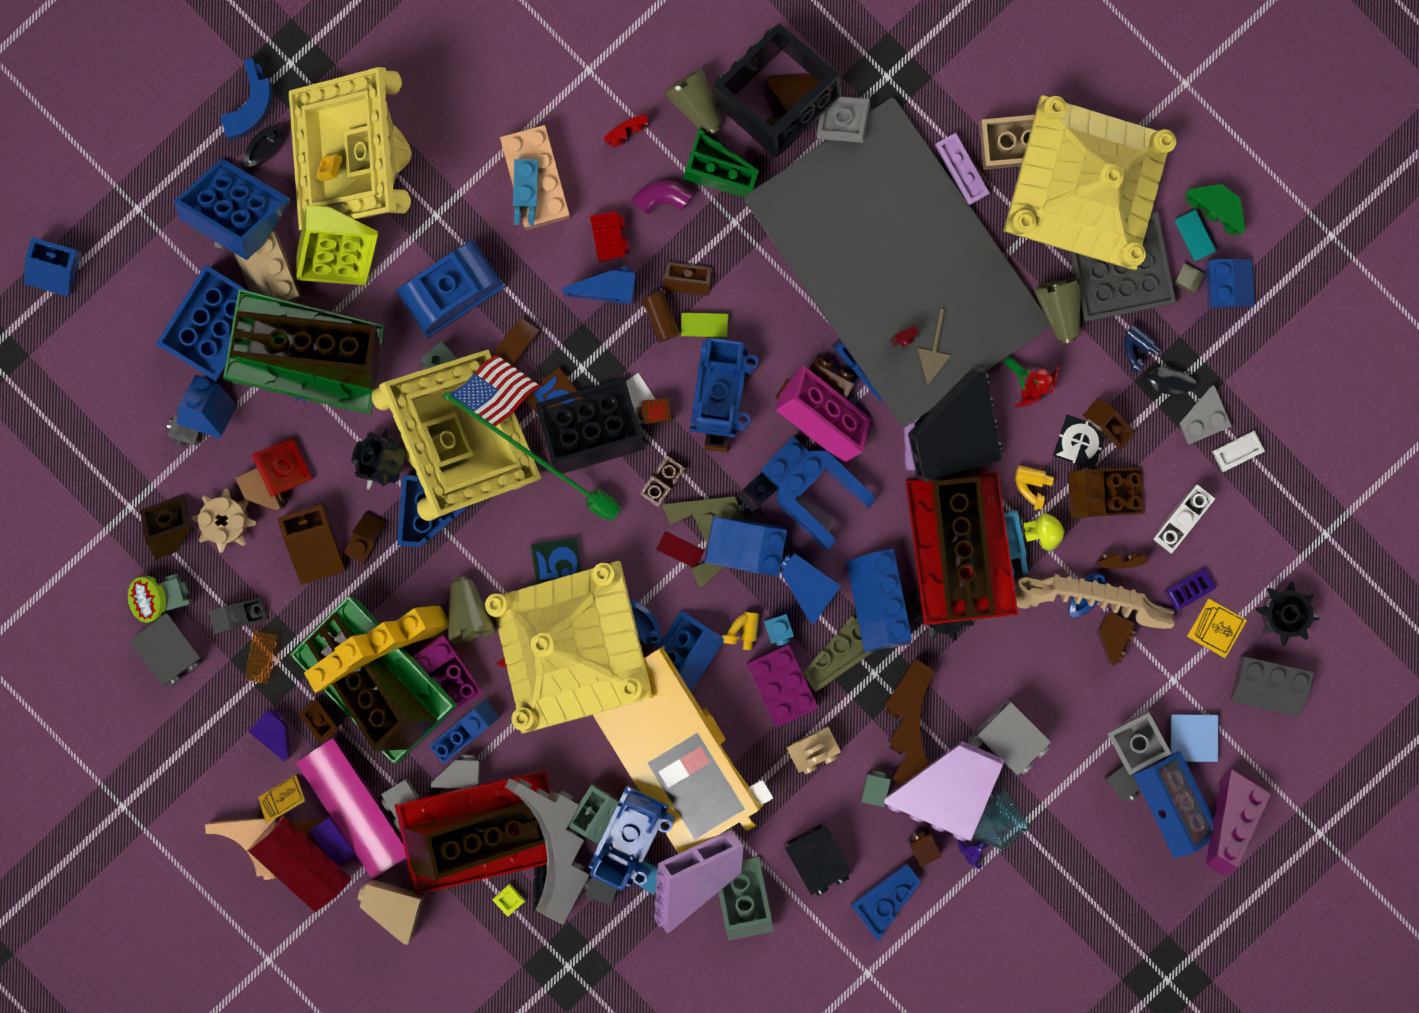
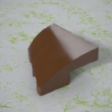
M810 74L768 77L765 79L786 113L819 82Z

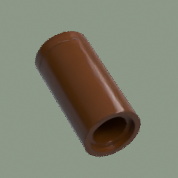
M663 291L641 299L659 343L680 335Z

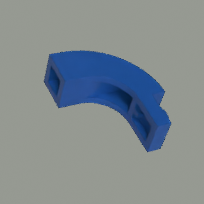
M253 58L243 60L251 88L248 101L239 110L220 115L226 138L229 141L245 137L260 127L272 105V83L268 78L261 80V77H264L261 64H256Z

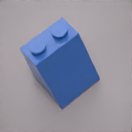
M795 553L792 556L786 555L781 562L780 567L783 569L780 573L808 621L815 624L841 586Z

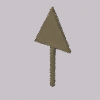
M940 309L932 351L917 348L927 386L951 356L937 352L944 309Z

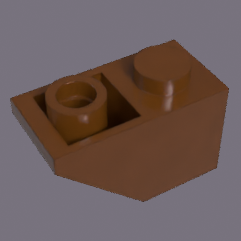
M1106 611L1097 634L1108 663L1116 666L1117 662H1122L1126 654V650H1124L1126 642H1131L1136 629L1133 627L1135 623Z
M919 829L910 834L911 838L907 842L920 867L942 857L928 830L923 831Z

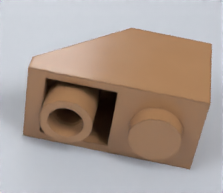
M257 468L235 478L246 500L277 511L284 509L282 503H284L282 494L270 496Z

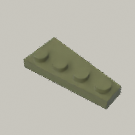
M856 612L802 673L816 693L875 652L864 653Z

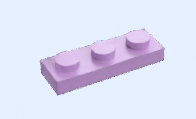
M956 133L935 144L968 205L990 194Z

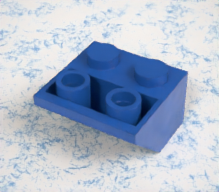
M31 237L25 257L24 284L70 297L82 252Z

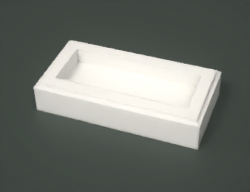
M1255 431L1212 451L1222 472L1265 452Z

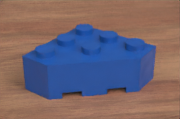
M402 475L397 545L424 547L470 506L450 512L432 521H426L420 517L417 510L418 502L426 497L418 476Z

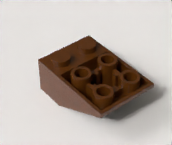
M1142 468L1068 471L1071 518L1144 514Z
M321 504L277 518L285 545L301 585L346 571L326 505Z

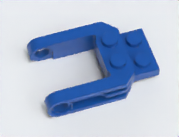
M792 437L760 471L777 486V504L819 545L829 551L837 542L836 539L796 501V498H799L823 473V470L851 496L854 495L867 506L866 509H869L876 502V498L828 451L809 452L799 441Z

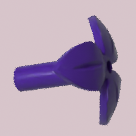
M991 832L973 846L968 847L965 846L963 841L958 840V847L960 852L966 856L965 859L970 865L981 869L982 867L976 861L980 858L982 850L997 840V836L994 832Z

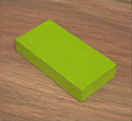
M682 313L681 337L727 338L728 314Z

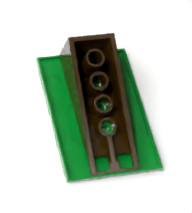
M239 289L223 377L225 380L233 383L262 388V390L304 398L308 401L372 415V393L376 389L385 326Z
M347 596L290 655L307 671L334 652V648L351 636L365 635L381 623H378L354 596ZM402 647L365 664L324 689L329 697L360 728L373 751H382L393 764H398L420 741L457 707L434 678L431 679L411 655H408Z

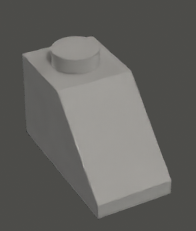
M461 755V759H456L431 782V787L467 788L479 785L481 759H475V755Z

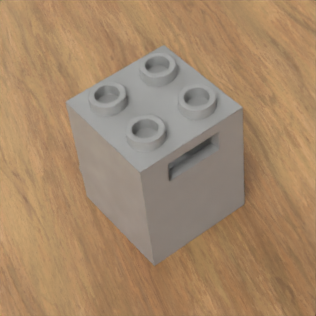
M1005 700L973 732L967 741L968 744L977 748L984 743L996 756L1004 759V764L1016 775L1020 773L1024 775L1033 766L1031 762L1037 756L1041 758L1050 749L1048 745L1051 743L1008 700Z

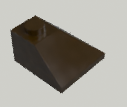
M184 494L140 510L145 542L155 560L178 552L191 529Z

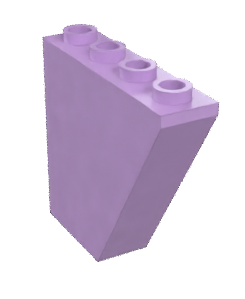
M961 741L889 793L884 803L888 805L890 810L898 813L903 811L910 814L909 817L918 822L926 821L932 824L931 827L938 831H949L958 840L966 841L967 839L971 841L1005 760Z
M732 829L658 863V872L656 874L657 887L655 888L656 912L654 918L659 927L662 926L666 933L675 929L741 873L743 845Z

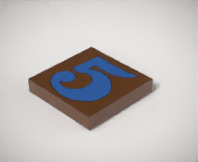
M558 368L539 382L538 385L541 387L529 394L525 400L539 417L536 403L577 392V390L562 370ZM582 396L542 407V410L581 399Z

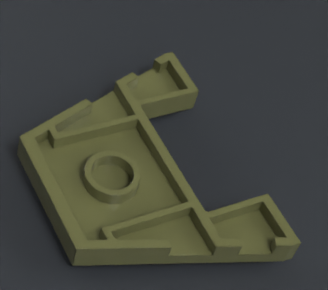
M735 496L662 505L670 524L693 515L707 545L713 516L746 521ZM705 562L691 570L701 588L724 566Z

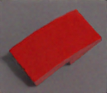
M646 114L631 118L611 130L604 137L605 145H610L611 148L622 146L624 141L628 140L626 131L631 130V133L644 131V127L648 126Z

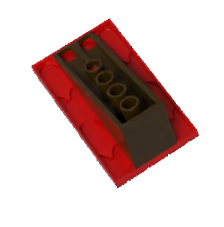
M998 471L945 476L927 482L920 479L905 481L924 625L1018 615ZM958 520H961V527L956 528L955 523Z
M544 770L510 777V779L516 782L520 778L530 783V789L535 792L538 788L548 794L551 792L547 773ZM509 778L394 804L414 894H423L547 865L546 844L540 824L526 803L518 795L505 787Z

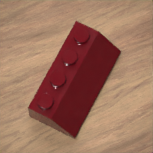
M284 816L275 818L247 850L315 913L336 898L352 880L350 876Z

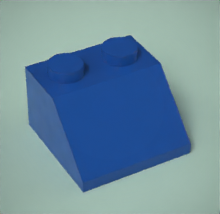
M1221 259L1205 262L1207 309L1255 306L1252 260Z
M195 374L179 403L176 424L221 439L237 405L217 381Z

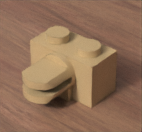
M828 726L786 746L798 772L804 771L805 774L816 770V764L822 761L828 764L838 759L837 754L841 753Z

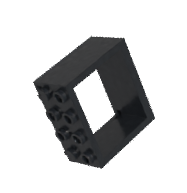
M780 23L774 28H769L763 38L757 44H752L747 54L741 59L734 61L730 70L725 75H720L713 85L717 107L776 158L842 96L840 74ZM783 51L819 82L771 127L735 95L775 56Z

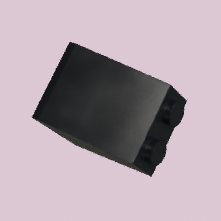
M825 821L784 843V847L810 895L815 893L819 896L829 890V885L835 882L839 885L849 879L848 875L852 873Z

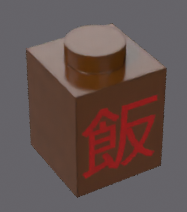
M669 397L641 401L642 406L637 407L639 420H644V425L672 422Z

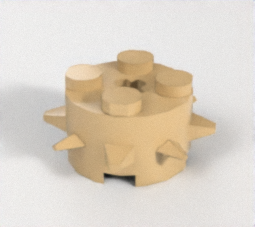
M224 489L220 498L210 499L204 495L202 499L205 505L201 509L200 514L192 516V520L199 523V528L202 532L199 542L210 540L217 543L220 553L224 552L228 543L237 542L244 546L246 543L243 536L247 532V527L256 525V521L248 518V512L245 509L249 500L245 499L238 502L231 499L229 489ZM221 516L228 517V520H226L227 525H220Z

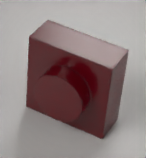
M914 325L894 335L890 341L894 347L901 344L902 348L915 342L913 338L919 333Z

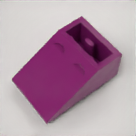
M445 632L409 654L431 679L434 678L457 705L448 716L483 694Z

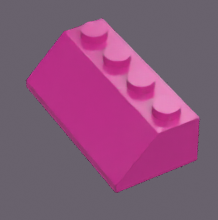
M804 365L800 367L780 393L776 411L833 456L845 463L863 452L871 418Z

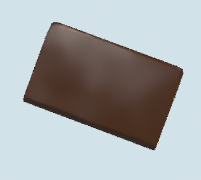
M666 261L663 290L708 296L712 267Z

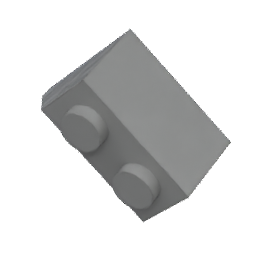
M1148 710L1127 720L1107 733L1129 775L1171 754Z

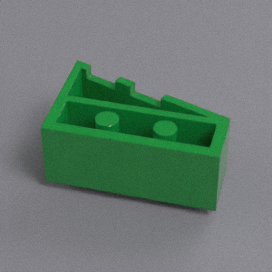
M698 129L685 169L684 179L742 198L752 192L759 170L736 154L729 152L722 147V144L717 141L715 142L705 135V132Z

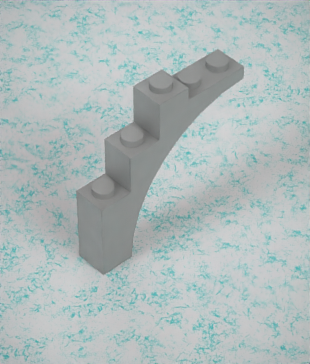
M509 778L505 787L518 795L531 809L540 824L545 839L547 876L536 911L563 925L589 877V874L582 871L584 866L573 861L584 840L577 836V831L568 826L579 805L572 801V795L562 790L559 794L552 790L548 794L539 788L535 792L530 789V783L520 778L518 782Z

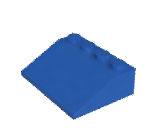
M223 158L174 200L179 220L245 260H248L263 246L290 202L289 197Z
M205 264L156 344L217 381L226 365L238 290L246 289Z

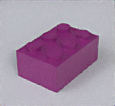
M789 644L746 663L776 728L818 709Z

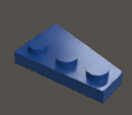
M905 862L850 904L879 942L889 924H892L898 911L906 904L921 881L907 862Z

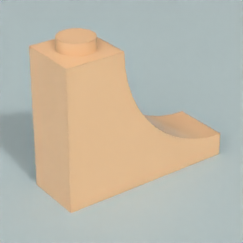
M265 817L209 822L205 824L206 834H219L233 839L247 851L274 820L267 824ZM247 851L254 863L257 876H263L264 880L276 879L269 870Z

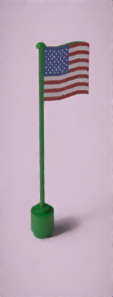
M495 355L484 362L461 387L452 393H444V400L448 399L587 496L585 499L587 502L586 508L603 520L608 519L609 521H612L617 516L621 506L617 504L618 501L600 488L596 491H586L495 427L513 414L529 394L541 387L498 355Z

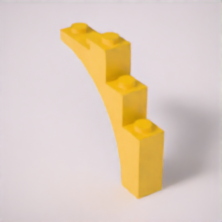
M441 605L414 608L400 619L383 622L365 635L351 636L334 648V652L305 671L304 674L314 692H321L349 673L387 653L411 643L437 636L448 628L449 619Z

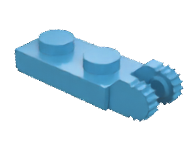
M514 159V225H520L521 207H529V225L535 224V207H537L538 191L537 159Z
M1018 512L1004 513L1010 559L1019 558L1021 573L1023 576L1028 575L1025 558L1027 554ZM1012 567V573H1013V578H1014L1015 572H1014V568Z

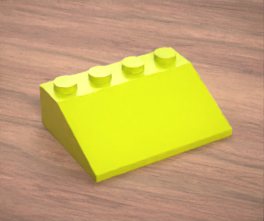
M320 205L306 206L296 256V280L366 285L378 231L330 207H322Z

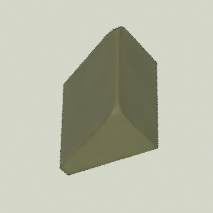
M1184 263L1173 284L1195 294L1204 277V273Z

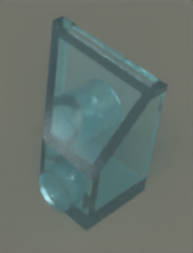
M1006 789L999 791L989 798L974 833V838L1001 850L1007 848L1030 828Z

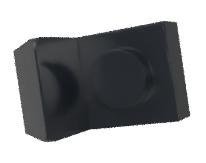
M760 473L737 496L754 512L777 490V486L763 473Z

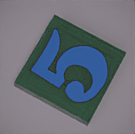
M577 538L531 544L536 585L582 572Z

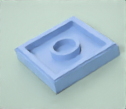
M1170 714V752L1180 750L1185 762H1218V715Z

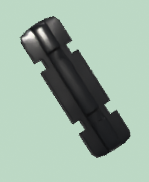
M546 866L534 867L533 898L535 900L533 901V911H536L543 893L545 876L547 875Z

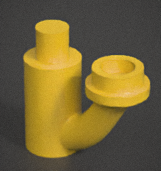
M1018 465L1014 479L1018 490L1034 505L1033 510H1042L1045 496H1041L1040 493H1037L1035 496L1029 490L1027 484L1042 487L1043 484L1052 486L1054 477L1046 475V471Z
M743 612L734 621L727 635H722V638H724L723 643L737 644V640L740 638V640H744L743 649L752 650L753 641H757L759 613ZM741 628V637H736V634Z

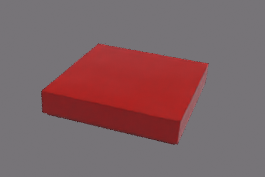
M294 438L251 455L271 497L313 480Z

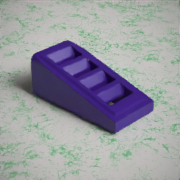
M1203 568L1165 589L1164 592L1174 610L1178 611L1213 591L1216 587L1206 569ZM1200 576L1203 577L1206 585L1208 586L1205 589L1202 587L1198 579V577ZM1193 580L1200 591L1198 593L1194 591L1190 583ZM1185 585L1187 586L1189 592L1192 595L1189 598L1183 589V586ZM1179 590L1184 601L1180 602L1174 591Z

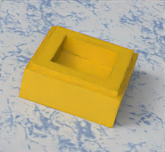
M338 154L322 157L316 178L320 181L335 179L343 157Z

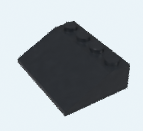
M625 378L536 403L552 465L562 474L646 450ZM582 396L581 399L542 410V407Z

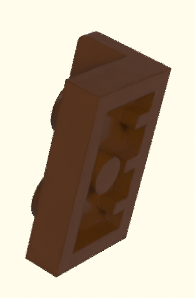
M816 355L809 368L810 371L844 398H847L857 379L853 371L846 367L841 368L826 356Z

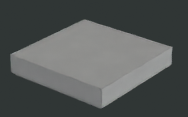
M838 98L820 116L817 139L863 143L870 99Z

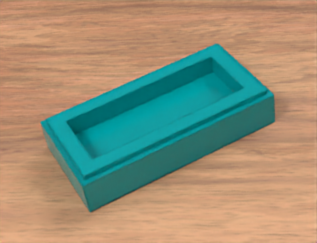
M1196 210L1174 220L1194 262L1216 252Z

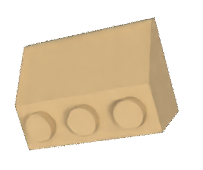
M271 231L263 246L248 260L235 254L250 292L289 302L302 299L277 233Z

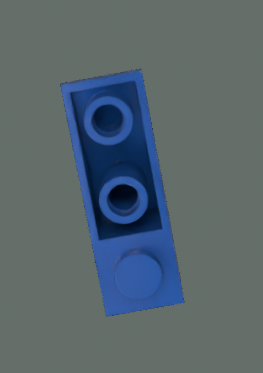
M485 699L429 747L444 764L497 721L500 716Z

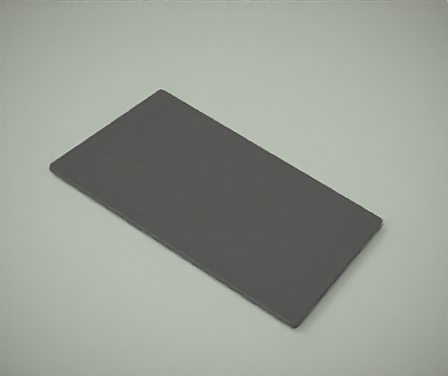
M894 98L888 99L869 112L863 143L827 140L744 197V202L901 427L908 426L931 410L972 368L978 367L987 371L1050 327L1040 306ZM940 309H944L937 352L951 356L927 386L917 348L932 351ZM915 325L919 333L913 338L915 342L902 348L901 344L894 347L890 339L894 335Z

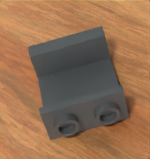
M171 613L164 614L129 641L162 686L167 684L173 686L182 679L180 675L183 672L195 670L201 665L199 660L203 658L202 654H197L174 623L176 619Z

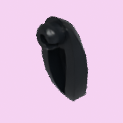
M271 125L258 132L249 142L244 152L243 165L246 168H254L271 159L282 144L284 135L282 129L279 126Z
M1171 367L1153 368L1148 370L1143 376V381L1149 388L1168 395L1184 394L1194 390L1197 386V382L1192 377Z

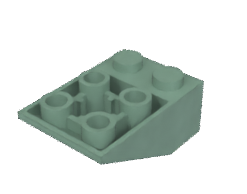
M592 783L578 804L579 806L568 826L599 844L620 800Z

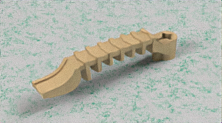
M1055 574L1054 577L1042 581L1028 577L1021 578L1015 589L1017 607L1027 609L1031 606L1037 607L1041 602H1054L1056 595L1061 594L1063 602H1067L1069 596H1073L1076 604H1080L1082 598H1085L1089 606H1093L1096 600L1099 601L1100 607L1105 609L1107 604L1110 603L1114 613H1117L1120 606H1122L1121 613L1125 619L1128 618L1133 609L1138 610L1136 612V621L1143 626L1163 629L1173 628L1174 626L1173 609L1157 606L1151 603L1145 594L1136 593L1134 589L1131 591L1123 589L1122 586L1117 588L1108 583L1104 585L1099 584L1098 581L1088 582L1082 578L1076 580L1070 576L1063 578Z

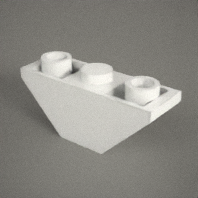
M1196 484L1163 521L1153 540L1172 554L1215 498Z

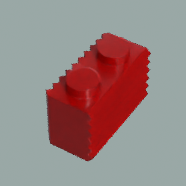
M617 211L590 215L598 262L603 263L625 259V253L630 252L627 238H622L621 230L625 229L623 215L618 216Z

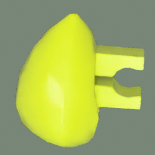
M1042 513L1036 521L1023 524L1027 541L1040 539V546L1044 550L1053 551L1063 540V526L1050 514Z

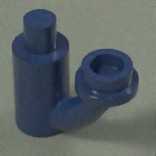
M1134 323L1124 335V350L1131 365L1129 371L1138 373L1145 362L1142 361L1141 357L1136 358L1133 345H1136L1145 353L1149 351L1155 356L1161 348L1154 344L1156 341Z

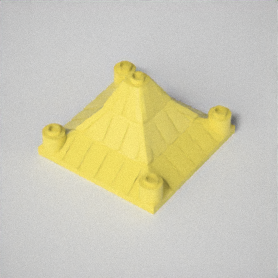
M377 67L289 91L299 230H302L306 206L320 205L322 207H330L354 220L384 213L404 214L408 211L411 205L408 192L405 190H395L393 186L396 174L405 168L411 159L410 145L399 129L393 125L385 100L386 94L395 95L402 86V80L398 72L387 71L386 68ZM333 154L343 157L335 179L320 181L316 178L322 157Z
M1040 96L1003 232L1127 269L1137 270V266L1144 261L1146 256L1145 249L1142 246L1167 153L1171 152L1176 145L1175 135L1169 130L1156 131L1068 104L1059 96Z
M489 350L384 382L372 393V402L375 407L382 411L390 408L405 444L406 458L416 470L420 483L424 488L426 497L418 502L417 510L420 517L426 521H432L440 516L502 493L517 490L541 479L533 458L453 402L443 398L445 392L452 393L461 387L484 362L491 358ZM514 412L495 426L530 451Z
M621 561L599 563L590 570L506 594H492L487 598L485 609L489 615L495 617L498 625V632L516 703V710L511 717L512 724L521 733L536 731L653 699Z

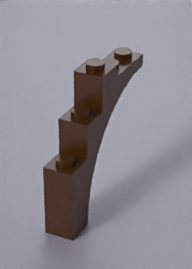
M915 658L884 703L888 707L886 710L888 714L896 719L899 716L903 717L887 740L891 743L890 749L899 755H902L903 752L906 753L891 776L895 780L893 784L897 787L929 765L921 742L920 716L925 692L935 671Z

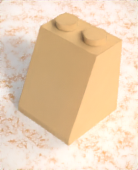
M371 879L363 887L361 886L357 900L361 901L360 908L400 942L408 945L413 939L425 894L417 895L414 894L413 890Z

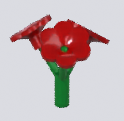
M1010 356L1004 360V364L1018 375L1022 388L1020 392L1023 399L1015 404L1016 408L1030 406L1042 401V397L1039 395L1046 394L1049 391V385L1050 393L1053 394L1060 366H1057L1056 370L1050 374L1043 368L1037 371L1024 369Z

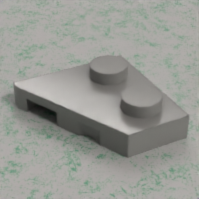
M1215 386L1209 387L1188 414L1178 423L1187 445L1232 427Z

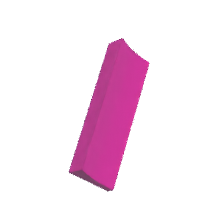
M336 736L296 762L372 879L406 858L402 836Z

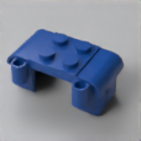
M711 337L707 339V342H702L690 425L691 432L736 438L737 431L743 432L749 428V415L746 413L739 414L745 373L753 374L756 372L758 359L754 355L747 356L748 348L744 347L741 341ZM744 420L746 424H741L739 421Z
M626 786L588 866L592 869L590 875L618 890H623L626 886L631 887L633 881L637 885L645 884L650 875V870L642 862L658 829L663 833H667L672 829L675 822L674 816L667 812L669 806Z

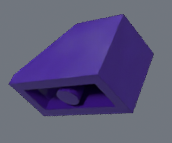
M269 709L250 729L249 733L285 762L291 757L288 724L284 721L286 717L276 709L274 711Z

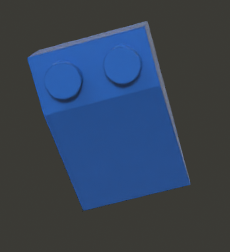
M618 267L617 271L611 270L562 287V293L567 297L633 305L637 277L636 273H632L631 268Z
M713 516L704 562L754 573L779 576L787 530L778 525Z

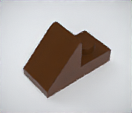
M365 512L354 528L353 535L344 554L365 564L386 522Z
M316 698L298 713L321 745L340 728V723L329 715L321 702Z

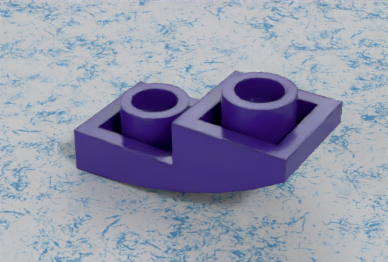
M330 816L310 829V832L327 856L338 866L356 855Z

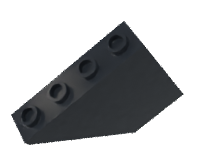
M978 367L972 368L908 433L916 478L927 482L1002 460L1000 453L1002 452V444L997 437L996 431L998 430V422L993 415L992 409L994 407V400L989 393L990 379L985 370Z

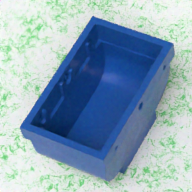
M472 238L395 291L425 336L429 339L503 290L505 286Z

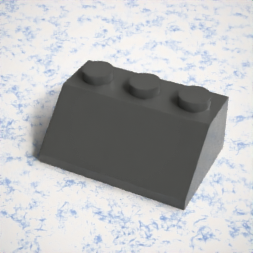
M1240 656L1230 701L1299 717L1309 696L1314 673Z

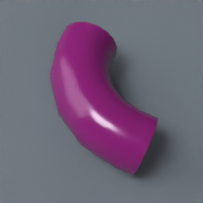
M661 180L644 186L630 201L647 215L657 205L663 203L671 204L682 211L696 193L678 182Z

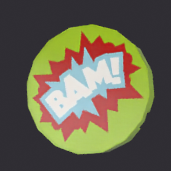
M151 576L134 579L128 589L130 610L138 620L145 623L158 620L161 613L165 612L166 609L164 589Z

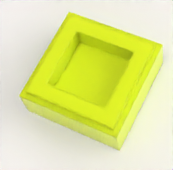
M510 883L492 899L507 917L525 902V899Z

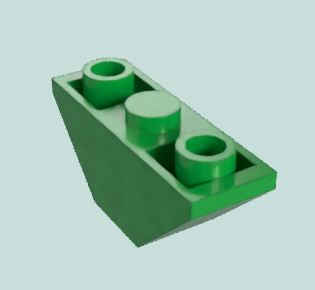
M1222 184L1188 189L1182 195L1186 198L1185 202L1194 209L1200 208L1205 212L1204 216L1214 223L1218 221L1224 226L1223 230L1233 237L1237 235L1239 237L1245 232L1241 199Z

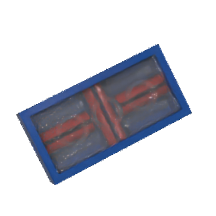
M1180 750L1172 752L1170 755L1133 774L1174 859L1193 854L1209 843L1213 833V817Z

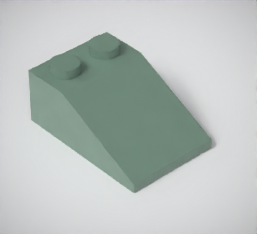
M757 857L742 860L741 873L718 892L728 941L774 932L760 859Z

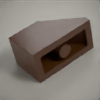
M1099 398L1083 414L1087 421L1119 450L1135 434L1134 430L1121 415Z

